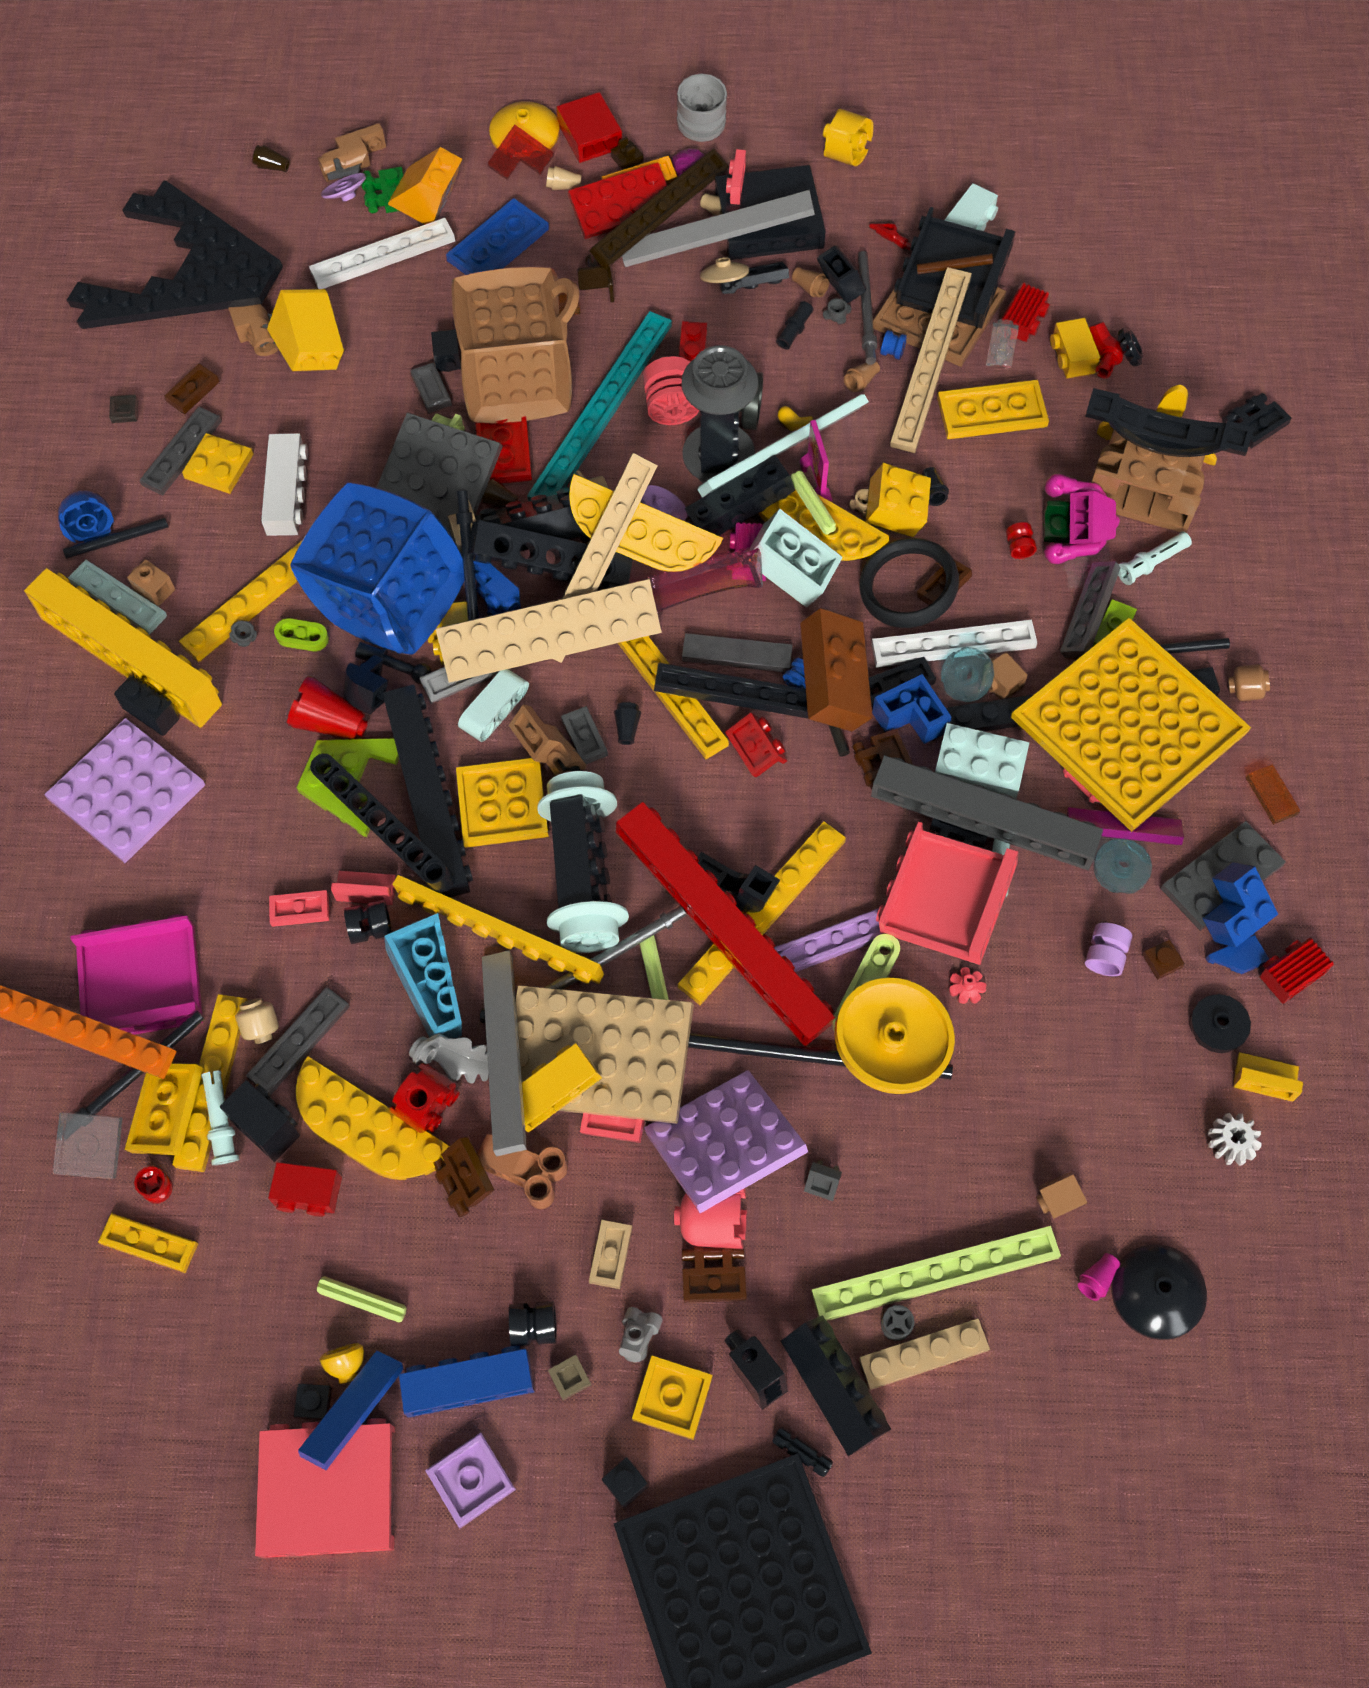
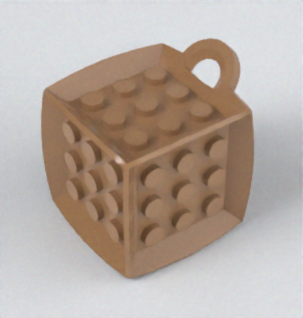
M543 267L495 269L456 277L452 280L453 317L461 349L462 385L470 421L476 423H498L496 421L508 419L506 422L522 421L521 417L526 416L527 420H534L562 414L570 410L572 377L566 339L567 322L573 316L579 301V288L576 283L568 278L558 279L554 269ZM565 293L567 302L565 308L559 314L558 294Z

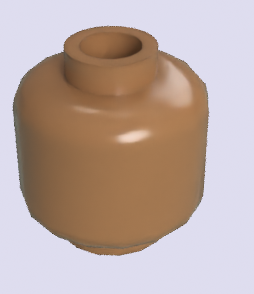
M1260 664L1238 666L1234 669V676L1228 677L1230 693H1236V698L1239 701L1263 699L1266 692L1270 691L1268 669L1263 670Z

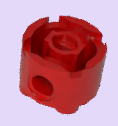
M421 1063L417 1066L421 1071L418 1074L412 1071L401 1084L392 1100L396 1107H390L389 1111L419 1133H423L426 1130L434 1132L443 1120V1117L440 1115L447 1106L451 1107L456 1102L460 1092L455 1089V1082L429 1064ZM427 1095V1101L424 1104V1097Z

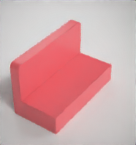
M339 870L337 883L331 884V891L336 901L371 903L385 900L386 905H393L395 888L392 884L396 879V875Z

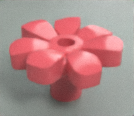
M968 967L961 968L960 975L956 973L951 975L949 981L953 985L950 986L949 993L953 997L959 995L958 1002L966 1004L969 998L972 1003L976 1004L981 1000L979 993L986 992V983L980 982L982 979L980 972L975 971L971 975Z

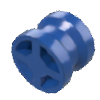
M887 330L882 342L880 355L886 356L889 354L893 355L895 359L900 360L905 349L907 335H895L893 331Z
M795 658L791 663V670H787L783 675V680L788 686L806 689L803 659Z

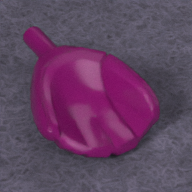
M688 148L679 151L677 155L672 157V165L676 175L679 177L705 155L698 149Z

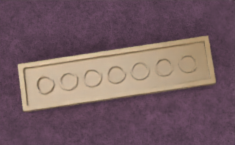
M650 579L436 628L449 683L662 633Z

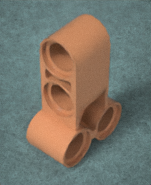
M486 1134L477 1152V1156L486 1172L523 1187L529 1203L537 1209H545L553 1203L555 1193L551 1181L555 1182L563 1179L568 1171L565 1155L556 1147H547L539 1155L523 1150L496 1157L493 1151L492 1135ZM551 1159L561 1161L559 1167L554 1170H549L545 1166ZM539 1186L547 1188V1193L543 1197L536 1198L532 1196L535 1188Z

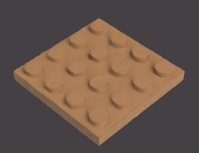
M997 287L982 329L957 321L945 358L946 361L962 367L1004 300L1005 290ZM893 290L873 320V329L884 334L887 330L893 331L895 335L905 334L907 335V344L921 349L932 314L897 304V293Z

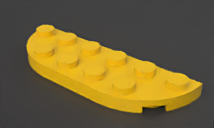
M573 474L569 488L571 511L580 529L591 539L614 491ZM639 503L616 552L659 570L684 571L702 564L710 558L721 544L723 538L643 503Z
M796 489L786 498L775 502L764 511L758 513L767 522L781 509L843 557L841 561L856 560L870 556L889 543V535L818 495L836 523V530L828 535L824 534Z
M307 1057L297 1078L296 1100L304 1121L318 1137L370 1171L386 1178L407 1180V1178L423 1174L428 1175L436 1171L433 1162L439 1158L443 1159L441 1154L450 1147L449 1145L427 1131L423 1133L417 1132L389 1111V1107L312 1058Z

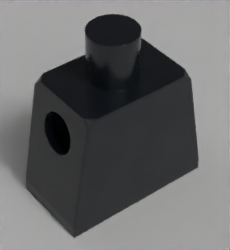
M738 1329L725 1338L724 1342L731 1350L729 1358L734 1371L762 1410L788 1392L784 1372L756 1336H752L747 1340Z

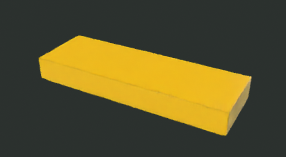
M111 1213L98 1241L101 1245L186 1273L198 1246V1243L113 1213Z

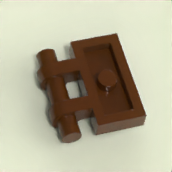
M897 729L872 736L870 739L871 748L865 749L862 742L855 743L852 746L855 752L854 759L857 765L861 766L865 774L863 779L866 786L870 787L871 790L878 770H874L871 760L877 758L881 765L885 755L890 758H900L905 763L913 765Z
M468 1137L459 1138L441 1154L443 1159L439 1158L433 1162L437 1172L435 1177L438 1184L443 1185L448 1195L447 1202L450 1208L455 1209L458 1217L467 1215L470 1212L468 1207L476 1206L494 1191Z
M694 1246L693 1249H682V1261H695V1268L682 1269L684 1303L747 1300L745 1266H732V1259H744V1248H703ZM722 1260L723 1267L704 1268V1261Z

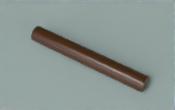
M993 254L917 264V273L919 275L946 271L947 267L960 269L993 264Z

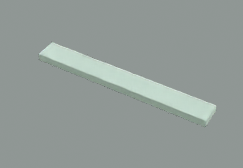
M865 394L857 396L816 419L819 431L867 404L869 401ZM810 423L707 480L697 489L701 497L708 495L773 455L777 456L809 438Z

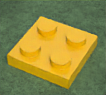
M206 433L182 471L184 479L231 494L254 454L252 448Z
M651 1356L632 1420L694 1440L713 1375Z

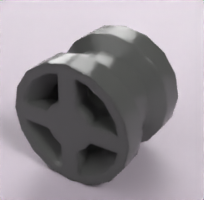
M894 1305L884 1313L881 1321V1330L889 1340L902 1341L913 1330L915 1324L914 1316L907 1307Z

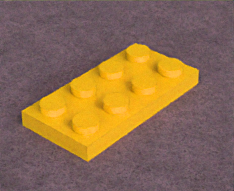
M1038 380L938 392L937 400L947 439L1048 427L1049 418Z

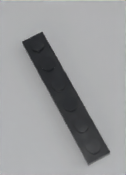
M658 663L654 691L808 719L806 689Z

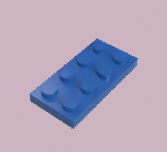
M513 198L446 254L447 261L465 275L503 269L549 230V223Z

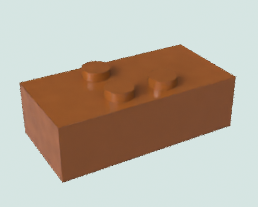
M820 608L800 623L808 719L852 732L873 718L863 622Z

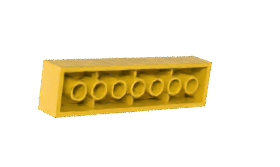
M46 568L24 590L43 621L126 678L134 675L143 684H147L151 689H155L156 692H159L168 701L171 700L177 713L199 728L222 706L217 695L219 691L212 685V677L202 668L197 670L192 667L190 661L183 655L179 654L176 656L171 653V649L160 640L157 642L152 640L151 636L139 626L135 628L130 625L129 620L121 613L116 615L112 613L100 599L95 601L90 598L91 596L81 586L74 587L60 572L55 574Z

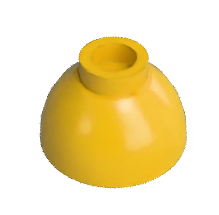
M353 1343L330 1350L321 1355L319 1359L321 1366L329 1375L338 1378L339 1384L353 1381L364 1358L363 1345Z

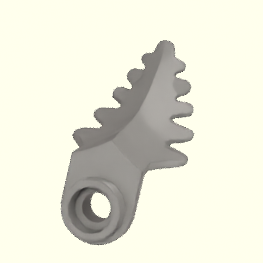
M440 1033L429 1038L422 1036L410 1048L409 1056L413 1058L414 1064L419 1066L421 1063L428 1064L434 1060L441 1065L449 1079L453 1081L459 1080L462 1075L465 1076L468 1083H474L478 1074L482 1081H487L489 1078L487 1046L477 1045L472 1047V1041L466 1037L448 1038Z

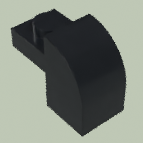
M376 655L361 663L360 666L350 662L345 674L343 690L345 700L353 707L368 714H372L384 703L382 692L387 691L388 680L381 677L384 659Z

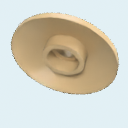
M728 257L716 259V264L701 271L700 278L709 283L731 282L745 277L749 273V267L742 263L731 262Z

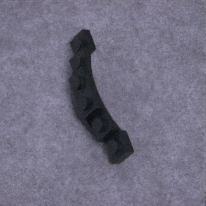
M1093 388L1085 417L1108 422L1110 427L1123 438L1143 449L1175 457H1198L1220 451L1242 456L1247 454L1254 427L1231 421L1226 423L1207 422L1172 416L1129 402L1119 397L1120 394Z

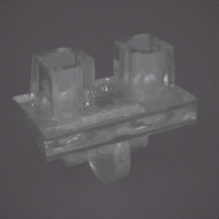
M1000 319L998 323L993 322L986 366L1000 365L1011 369L1019 325H1013L1011 320Z

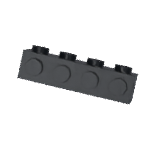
M773 455L684 509L692 525L721 536V534L735 527L736 523L742 524L745 520L764 511L775 502L786 498L795 491L789 473L777 456Z
M823 1315L805 1322L780 1341L848 1456L867 1447L891 1430L883 1411L878 1408L868 1391L866 1383L860 1378L851 1363L849 1355L843 1350L834 1335L833 1328L827 1323Z

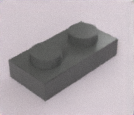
M587 706L561 716L562 723L573 747L585 764L608 756V751Z

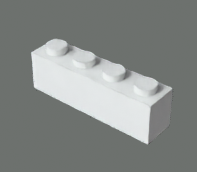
M300 433L269 434L261 519L267 536L298 535L299 525L303 524V511L300 509V504L305 502L304 487H302V481H306L307 478L304 460L308 459L307 444H303Z

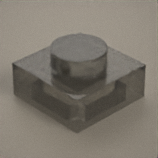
M136 395L110 396L109 418L112 423L138 421V399Z

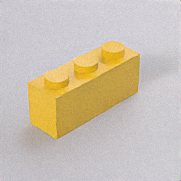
M576 1043L573 1046L567 1045L560 1049L554 1060L548 1064L543 1063L537 1066L531 1072L532 1076L522 1082L525 1130L529 1133L602 1079L587 1055Z

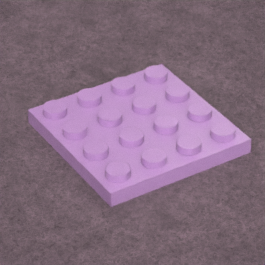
M125 718L44 795L123 863H126L205 786V783L200 777Z
M749 1070L680 1107L678 1124L655 1121L644 1127L648 1138L699 1213L704 1212L808 1152L804 1141Z

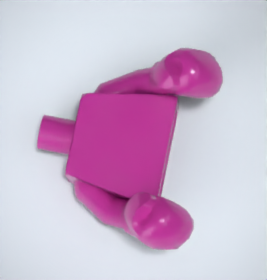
M1052 474L1048 478L1044 487L1046 494L1053 498L1062 494L1070 495V545L1050 543L1044 549L1045 558L1051 564H1061L1076 557L1099 553L1106 545V540L1114 539L1116 536V528L1119 525L1120 519L1116 515L1115 500L1107 497L1106 493L1097 483L1077 481L1075 478L1062 474Z

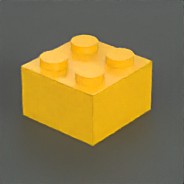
M882 463L870 478L866 523L914 537L927 522L931 478Z

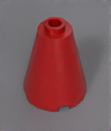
M308 675L298 690L301 693L297 700H294L287 719L288 726L349 739H356L358 735L362 737L368 725V721L364 720L365 714L353 707L348 701L315 677Z

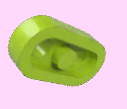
M287 618L279 621L274 628V634L278 643L284 647L320 651L329 642L327 630L320 623Z

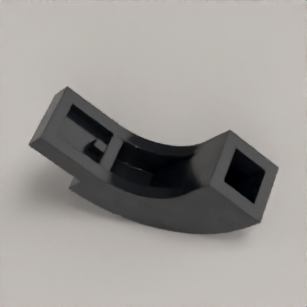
M703 852L697 857L699 860L698 864L705 871L709 870L716 877L717 885L723 892L728 891L734 897L737 903L736 906L743 912L755 913L761 911L780 882V879L757 865L753 867L749 874H743L726 867Z

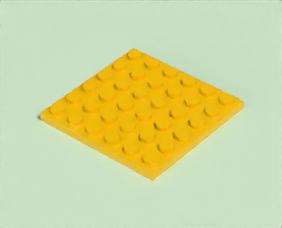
M1130 618L1013 711L1011 718L1131 832L1245 736L1251 728Z

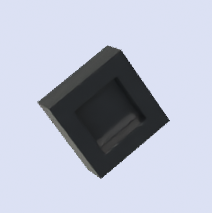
M298 1384L294 1417L297 1419L322 1420L329 1411L332 1387L330 1385Z

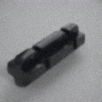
M780 1427L773 1437V1443L782 1450L784 1447L788 1449L787 1453L791 1456L799 1454L801 1462L809 1468L811 1465L814 1467V1472L821 1477H825L832 1467L833 1461L824 1454L820 1456L817 1454L818 1450L798 1436L794 1438L791 1436V1431L785 1427Z

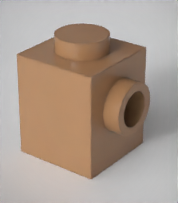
M146 559L139 566L135 567L127 577L135 592L158 607L175 591L169 575Z
M1007 652L998 658L996 656L992 657L984 665L983 684L989 692H993L999 699L1010 698L1024 688L1028 675Z
M1072 1171L1038 1186L1041 1194L1036 1196L1044 1214L1050 1211L1053 1219L1087 1204L1086 1198Z

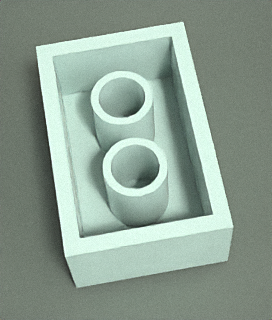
M779 509L763 525L743 560L807 608L823 594L843 557Z
M947 723L935 773L944 776H954L959 781L971 785H981L986 790L998 794H1007L1016 800L1030 742Z

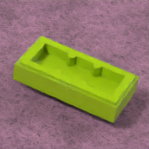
M1112 599L1098 629L1093 647L1128 618L1133 620L1137 609Z

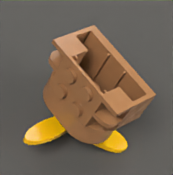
M1176 385L1168 389L1160 399L1156 411L1182 417L1188 400L1187 389L1182 385ZM1101 422L1097 434L1104 439L1110 440V442L1100 453L1091 483L1099 484L1107 497L1115 500L1116 515L1177 532H1187L1201 501L1200 494L1204 486V474L1201 471L1203 462L1214 466L1217 461L1216 455L1175 457L1151 452L1123 438L1110 427L1108 422Z

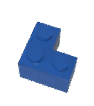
M923 674L876 696L874 699L872 714L884 732L898 729L910 723L923 744L944 735L947 723L950 724L951 715Z
M1233 862L1212 878L1223 900L1221 905L1203 918L1214 942L1237 947L1278 915L1255 866Z

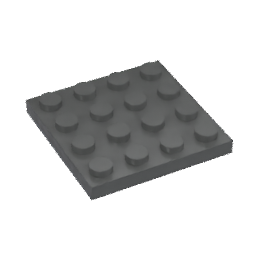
M406 413L376 488L395 493L429 509L452 537L448 516L458 513L456 491H468V500L475 516L503 446L499 442Z

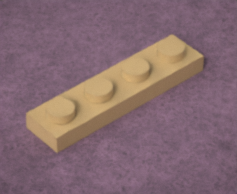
M975 1319L859 1357L858 1360L868 1389L872 1390L987 1352L990 1348L979 1319Z

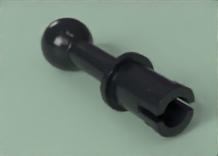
M360 642L355 652V657L364 661L369 660L374 655L384 659L383 665L411 675L412 680L417 684H421L420 677L432 673L431 668L425 663L412 665L387 655L388 650L386 648L381 650Z

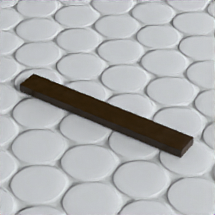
M713 148L596 243L589 252L605 270L608 269L715 180V176L723 174L729 166Z

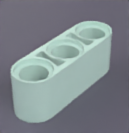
M509 669L501 670L463 712L459 719L458 727L478 741H485L525 696L529 688L528 681Z

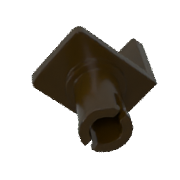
M588 255L585 259L586 267L577 269L579 290L608 288L610 303L614 302L611 268L609 267L605 270L595 258L592 261L591 255Z

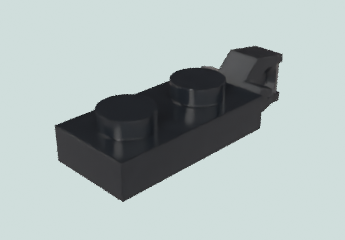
M783 261L751 267L745 277L731 282L720 283V290L723 294L735 293L741 287L753 289L763 283L778 284L783 279L789 278V269Z

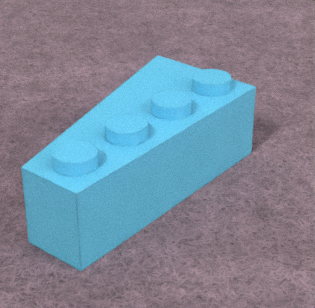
M434 914L385 935V950L428 1036L431 1037L438 1033L448 1038L462 1036V1021L441 931L439 914Z

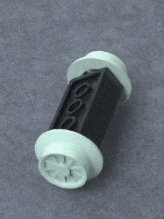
M587 771L562 773L549 780L547 783L548 795L544 796L537 805L539 815L551 821L559 908L547 917V926L552 931L560 933V944L564 949L576 953L603 951L615 946L619 942L618 928L624 925L629 918L627 909L619 904L612 903L610 895L607 894L610 876L604 864V858H607L608 854L606 844L602 841V832H605L603 818L616 809L617 798L613 793L604 789L603 778L598 774Z

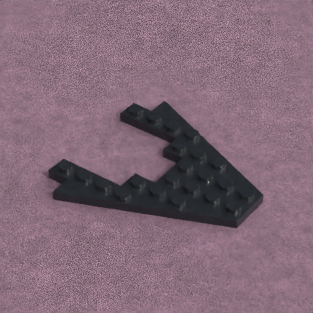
M163 180L154 196L133 193L122 211L127 218L180 227L174 242L177 247L191 250L174 279L170 280L151 276L141 294L77 282L67 298V302L70 307L83 309L77 320L81 329L223 310L230 307L259 305L264 302L283 266L281 261L168 181Z

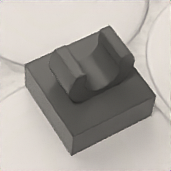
M821 1160L817 1163L813 1162L804 1192L833 1201L842 1174L839 1171V1167L835 1165L832 1169L823 1166V1161Z

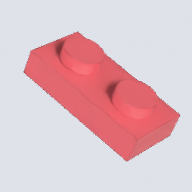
M736 149L735 160L730 159L729 175H732V178H727L726 193H730V204L740 205L746 168V150Z
M327 890L269 896L271 926L330 921L329 894Z

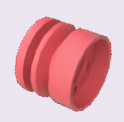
M670 356L657 359L646 366L643 372V383L648 415L653 421L663 425L682 424L690 421L700 411L689 403L682 390V375L691 361L682 357Z

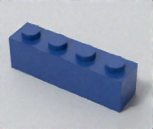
M510 1346L501 1349L502 1354L489 1356V1352H480L470 1355V1360L458 1362L457 1358L439 1361V1366L427 1369L426 1365L406 1368L407 1373L399 1374L404 1414L410 1418L534 1393L529 1354L526 1349L521 1350L520 1346Z

